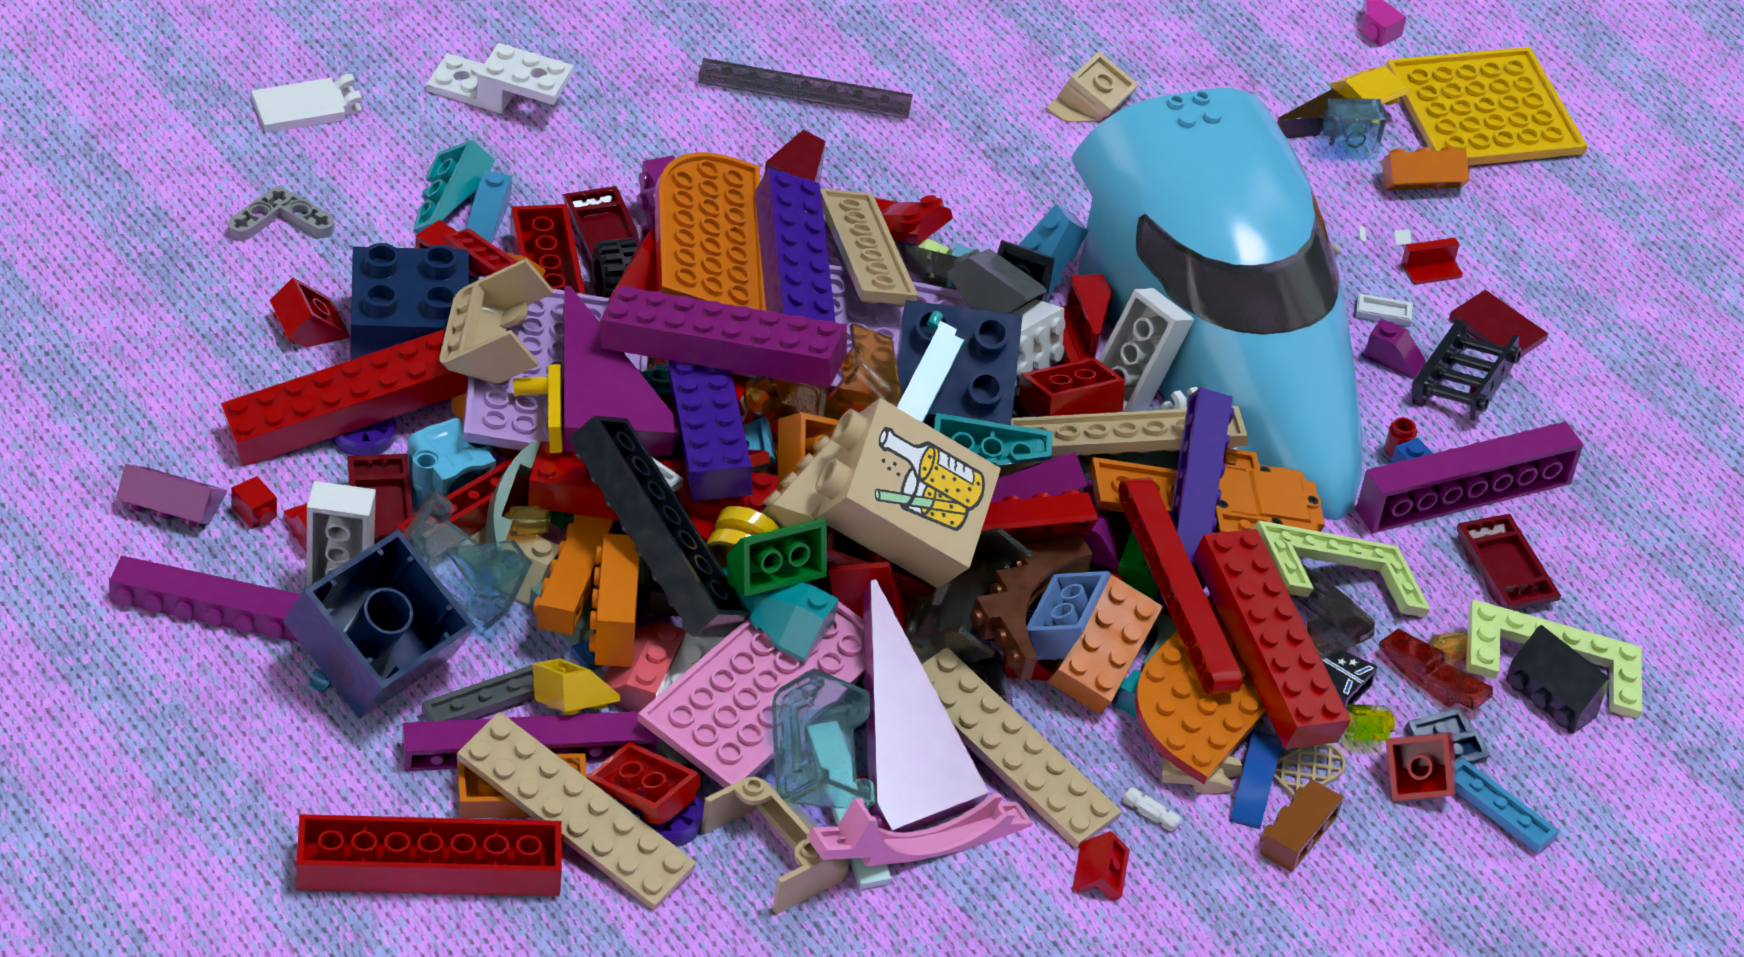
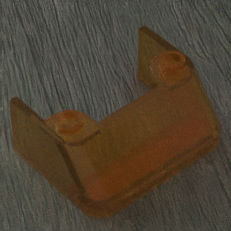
M852 323L850 325L852 348L847 353L840 367L842 380L821 405L793 395L791 397L792 413L802 412L840 420L849 409L860 413L879 398L897 407L901 389L893 339Z

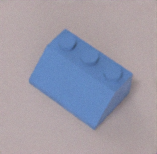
M1109 571L1053 574L1027 625L1029 640L1037 654V660L1064 659L1083 633L1110 579Z

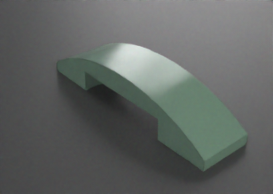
M536 440L527 445L513 459L499 479L491 496L486 518V540L489 555L496 557L503 548L512 524V520L501 515L516 476L524 479L531 470L540 446V442Z

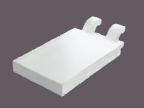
M352 73L341 76L334 83L332 78L251 91L253 103L265 132L343 121L346 114L362 113L360 104L356 103L362 101L359 90L354 91L352 86H348L355 84Z

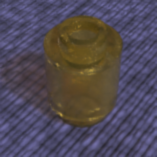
M511 506L509 512L505 513L504 517L512 520L509 529L512 537L542 536L543 533H549L551 517L549 509H542L541 506Z
M1453 631L1432 635L1427 643L1429 658L1434 659L1436 664L1466 660L1468 632Z

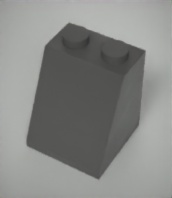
M990 248L982 252L975 249L969 254L965 253L954 260L953 264L955 267L947 271L964 301L972 309L1012 313L1047 292L1043 285Z

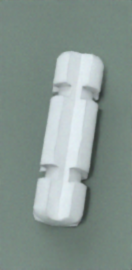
M1131 787L1125 793L1123 802L1131 808L1137 807V812L1157 824L1161 822V826L1166 830L1173 832L1179 826L1181 817L1171 810L1167 812V807L1147 795L1143 797V793L1138 789Z

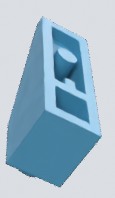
M485 170L477 188L466 229L470 228L490 243H493L511 201L512 176Z

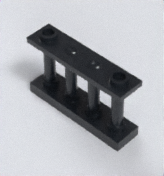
M1456 319L1412 382V403L1423 407L1429 397L1432 398L1433 396L1470 405V420L1476 421L1481 412L1487 410L1489 400L1512 366L1519 363L1522 349L1519 348V336L1513 335L1506 347L1470 338L1469 334H1467V322ZM1468 348L1498 356L1495 362L1464 355L1460 352ZM1458 364L1488 373L1484 378L1449 368ZM1448 380L1477 389L1474 394H1470L1438 384L1440 381Z

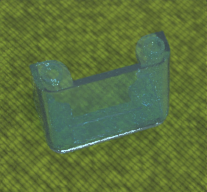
M434 490L425 499L403 535L475 624L476 628L473 632L482 634L511 610L532 561L516 549L506 548L499 551L496 555L487 550L448 521L454 512L453 504L444 495Z
M816 668L780 687L774 694L771 706L776 792L780 797L792 804L848 809L854 798H862L866 809L876 804L874 783L865 778L856 779L853 731L854 728L861 725L869 717V691Z

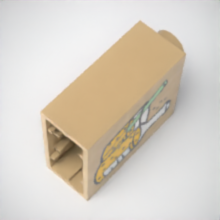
M882 398L876 400L860 413L853 409L846 411L837 423L832 436V440L841 445L837 459H831L824 466L816 481L815 490L824 495L816 519L824 518L827 520V525L932 586L940 588L970 568L1001 468Z

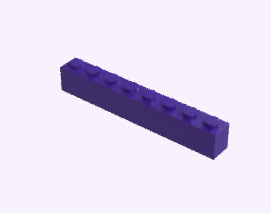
M1200 387L1189 395L1170 517L1204 590L1206 585L1192 557L1203 535L1212 534L1217 525V518L1214 517L1221 498V490L1218 488L1220 479L1225 472L1223 456L1230 441L1227 430L1234 415V408L1231 407L1232 396ZM1158 588L1156 602L1163 606L1160 613L1171 617Z

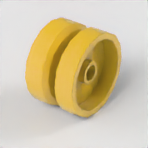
M740 506L726 507L720 512L714 527L715 531L711 533L707 546L719 565L725 567L727 565V553L740 538L780 528L773 520L750 508Z

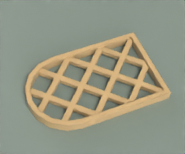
M1332 744L1300 747L1278 759L1276 766L1282 763V769L1276 768L1275 773L1281 774V779L1274 773L1273 780L1293 797L1295 792L1290 787H1294L1297 790L1299 787L1304 788L1306 784H1300V777L1310 778L1315 781L1322 780L1320 784L1324 786L1338 779L1343 774L1346 766L1345 756L1340 749ZM1317 747L1328 749V754L1317 752ZM1298 754L1297 760L1290 759ZM1302 755L1313 756V763L1301 761ZM1317 757L1327 758L1328 765L1318 764ZM1332 759L1340 760L1342 767L1332 766ZM1286 763L1297 765V772L1286 770ZM1301 766L1312 767V774L1301 772ZM1316 768L1327 770V776L1316 775ZM1331 771H1337L1336 774L1331 776ZM1285 775L1296 776V783L1285 781Z

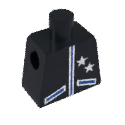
M1331 648L1321 658L1348 711L1373 685L1378 666L1338 648Z

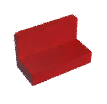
M1455 237L1406 244L1401 265L1414 285L1459 279L1463 276L1461 269L1455 261L1460 245Z
M1112 831L1088 839L1080 845L1073 883V890L1080 893L1097 886L1110 900L1122 897L1130 849Z

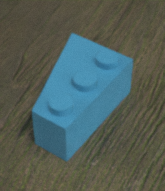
M1055 204L1019 243L1020 246L1055 258L1048 299L1056 284L1060 286L1063 280L1061 274L1068 261H1073L1089 232L1074 213L1058 204Z

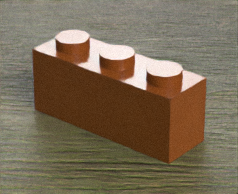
M1313 779L1304 788L1299 787L1291 799V804L1288 807L1284 805L1280 809L1274 825L1268 824L1262 832L1260 841L1263 844L1260 854L1293 872L1339 816L1344 796Z

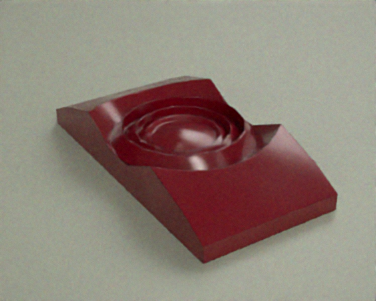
M617 186L563 194L564 204H567L572 229L577 233L581 241L584 256L591 268L592 253L597 241L633 238L636 226Z
M404 453L347 456L348 486L376 489L374 544L395 532L397 524L413 516L408 455Z
M1510 513L1458 523L1457 531L1466 557L1470 563L1479 569L1484 577L1488 593L1499 606L1513 610L1560 600L1561 594Z

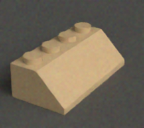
M823 436L813 446L816 450L814 454L808 453L798 462L796 466L799 470L796 474L793 471L780 482L783 488L779 492L777 490L773 491L763 501L766 507L760 513L773 520L780 529L814 521L824 497L823 494L815 490L816 481L824 466L831 459H837L841 445L834 442L832 437Z

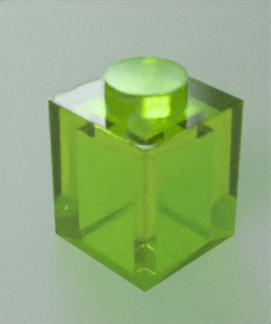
M1348 704V714L1351 721L1347 727V735L1353 740L1386 741V739L1390 738V732L1395 730V716L1391 714L1392 711L1385 705Z

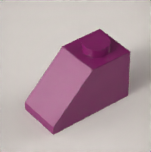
M1381 318L1370 333L1364 357L1415 379L1426 364V359L1407 329Z

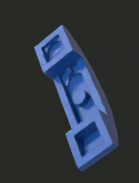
M1253 730L1230 818L1231 822L1257 829L1261 828L1282 745L1278 736Z

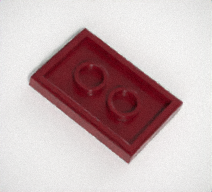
M1486 289L1451 311L1449 320L1455 322L1456 319L1467 322V332L1481 341L1506 347L1512 336L1518 335L1519 348L1522 349L1521 357L1547 341L1549 334Z

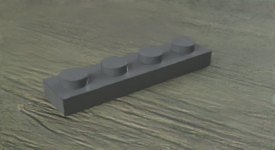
M533 665L423 701L422 712L428 721L469 720L535 698Z

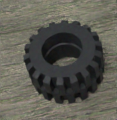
M633 238L597 241L595 243L592 253V277L596 296L610 298L638 247Z

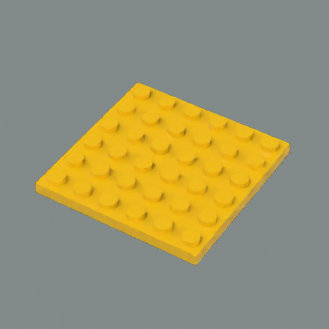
M1531 47L1390 59L1386 62V67L1408 88L1409 94L1401 96L1431 151H1440L1444 147H1456L1457 150H1466L1468 166L1586 153L1588 147Z

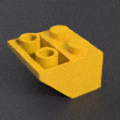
M1386 66L1368 68L1330 83L1331 89H1334L1355 105L1353 115L1364 111L1365 113H1371L1380 110L1381 105L1396 104L1401 101V96L1409 94L1408 88Z
M561 658L533 663L535 700L546 704L547 708L558 709L564 715H575L581 713V709L584 708L605 709L609 707V703L620 701V695L587 668Z

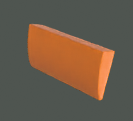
M556 754L584 777L587 776L585 754ZM457 760L459 818L531 817Z

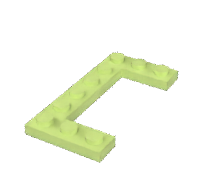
M1259 520L1252 528L1258 530L1289 595L1308 597L1314 589L1298 558L1299 556L1317 561L1321 560L1339 565L1380 571L1386 587L1390 590L1397 608L1402 614L1425 617L1431 610L1398 546Z
M1472 599L1468 606L1467 672L1496 679L1500 667V637L1525 644L1536 628L1542 624L1590 663L1609 668V712L1632 718L1640 717L1642 713V649L1640 646Z

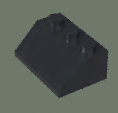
M1542 624L1536 628L1513 658L1506 677V681L1514 690L1521 692L1537 708L1545 711L1560 726L1565 727L1573 734L1597 718L1610 677Z

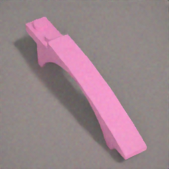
M993 793L971 810L941 825L914 832H892L879 828L876 818L870 815L863 799L854 798L838 826L812 827L807 838L822 860L861 858L866 867L913 862L963 851L1029 828L1033 825V822L1018 801L1001 802L1002 795L1000 793Z

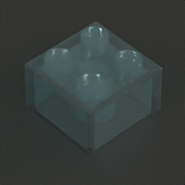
M1328 99L1319 137L1325 159H1377L1387 120L1380 99Z

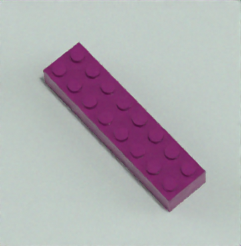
M619 286L600 319L602 349L826 388L831 387L847 355L846 324L816 320L804 316L781 314L775 311L752 309L746 306H734L717 301L693 299L688 296L664 294L659 291L652 292L634 287Z
M1565 421L1405 461H1398L1393 464L1374 467L1365 472L1356 511L1373 534L1569 485L1572 482L1583 443Z

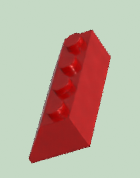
M1075 489L1064 491L1061 493L1062 495L1050 496V493L1046 492L1034 494L1032 498L1020 499V496L1016 495L1007 496L1002 501L990 502L977 546L1044 540L1080 534L1081 536L1089 535L1098 520L1097 513L1089 493H1080L1079 490Z

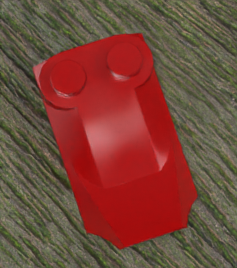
M935 195L924 196L920 199V202H896L874 197L894 241L920 244L953 219L951 209L944 207L943 200Z
M631 742L624 745L586 776L588 780L605 793L641 810L644 820L654 825L665 824L695 799L696 792L701 783L698 772Z

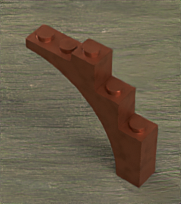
M1080 534L1016 544L1013 557L1010 559V568L996 570L993 584L990 586V595L976 597L973 610L970 613V621L973 628L977 629L983 640L994 638L996 646L1002 650L1007 658L1009 667L1015 671L1019 680L1031 679L1037 660V654L1028 636L1026 626L1027 611L1044 594L1053 574L1088 572L1093 553Z

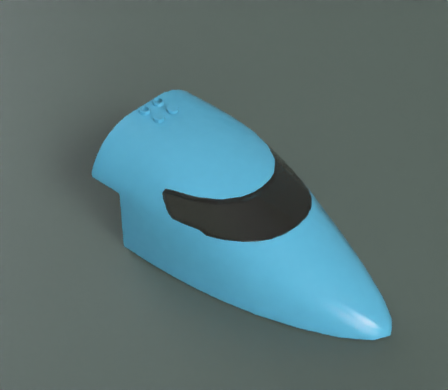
M1213 88L1156 97L1135 103L1114 113L1086 136L1075 150L1071 159L1092 195L1086 227L1089 232L1084 239L1078 269L1080 276L1103 274L1107 284L1111 285L1113 299L1108 304V323L1113 330L1134 289L1154 288L1193 317L1195 320L1158 391L1173 406H1175V401L1170 395L1175 391L1181 390L1188 399L1189 395L1186 391L1192 387H1202L1232 396L1231 406L1239 407L1248 435L1247 446H1238L1237 449L1256 452L1259 465L1277 468L1284 467L1290 470L1301 471L1307 481H1313L1316 484L1318 496L1321 499L1323 518L1342 519L1354 508L1362 478L1363 439L1359 395L1348 313L1336 259L1316 196L1294 149L1267 106L1258 97L1234 88Z

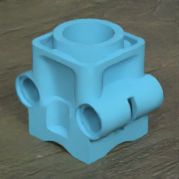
M458 418L430 425L410 435L408 438L407 455L409 475L412 479L413 505L419 509H425L496 467V460L492 456L493 446L462 441L464 424Z

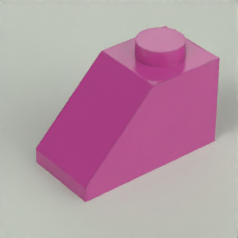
M1364 0L1362 8V33L1368 39L1382 47L1402 36L1406 21L1405 15L1384 0Z

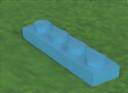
M1462 758L1456 763L1455 792L1538 854L1557 838L1559 833L1557 828L1467 760Z

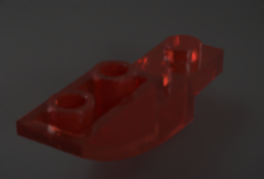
M1399 628L1379 642L1380 649L1402 674L1449 708L1457 702L1474 711L1493 697L1492 686L1446 663L1445 652Z

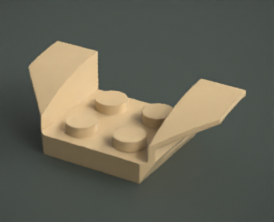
M1098 51L1070 77L1058 97L1045 109L1066 122L1102 121L1103 117H1108L1136 90L1139 84Z

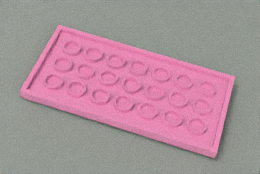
M812 581L803 582L824 591ZM838 602L833 625L807 660L802 662L777 649L770 642L771 638L761 628L757 630L751 624V619L748 617L638 713L637 721L724 788L747 777H753L865 676L863 619L841 602Z

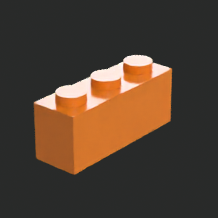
M1444 147L1440 151H1431V148H1419L1415 152H1406L1405 149H1394L1381 160L1385 191L1463 187L1470 181L1466 150H1457L1456 147Z

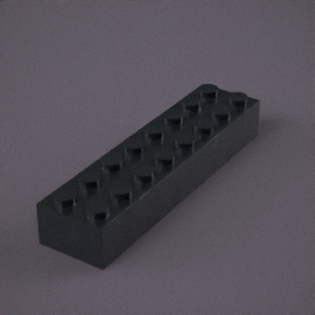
M593 416L569 437L575 447L574 452L576 456L585 463L590 471L589 476L591 480L603 492L606 504L618 516L622 530L631 537L636 545L635 550L637 554L646 561L651 569L652 578L661 585L667 595L668 604L679 614L682 619V626L687 633L692 635V637H726L751 616L735 588L727 583V576L627 418Z

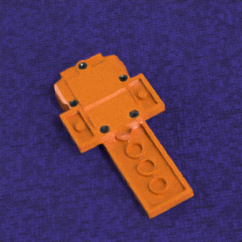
M1226 449L1223 456L1225 472L1220 479L1218 488L1221 490V498L1214 517L1217 518L1215 533L1249 530L1255 526L1258 520L1313 531H1322L1325 522L1321 509V499L1318 496L1315 482L1307 481L1301 471L1290 470L1284 467L1277 468L1259 465L1256 452ZM1092 458L1089 469L1097 509L1124 512L1118 496L1120 481L1150 477L1155 482L1170 515L1177 474L1176 469Z

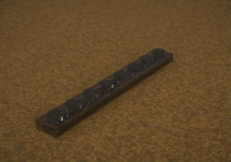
M703 58L698 77V83L909 119L913 94L707 58Z

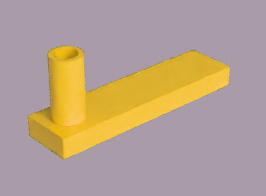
M560 364L548 365V376L513 378L514 396L548 394L550 453H561Z

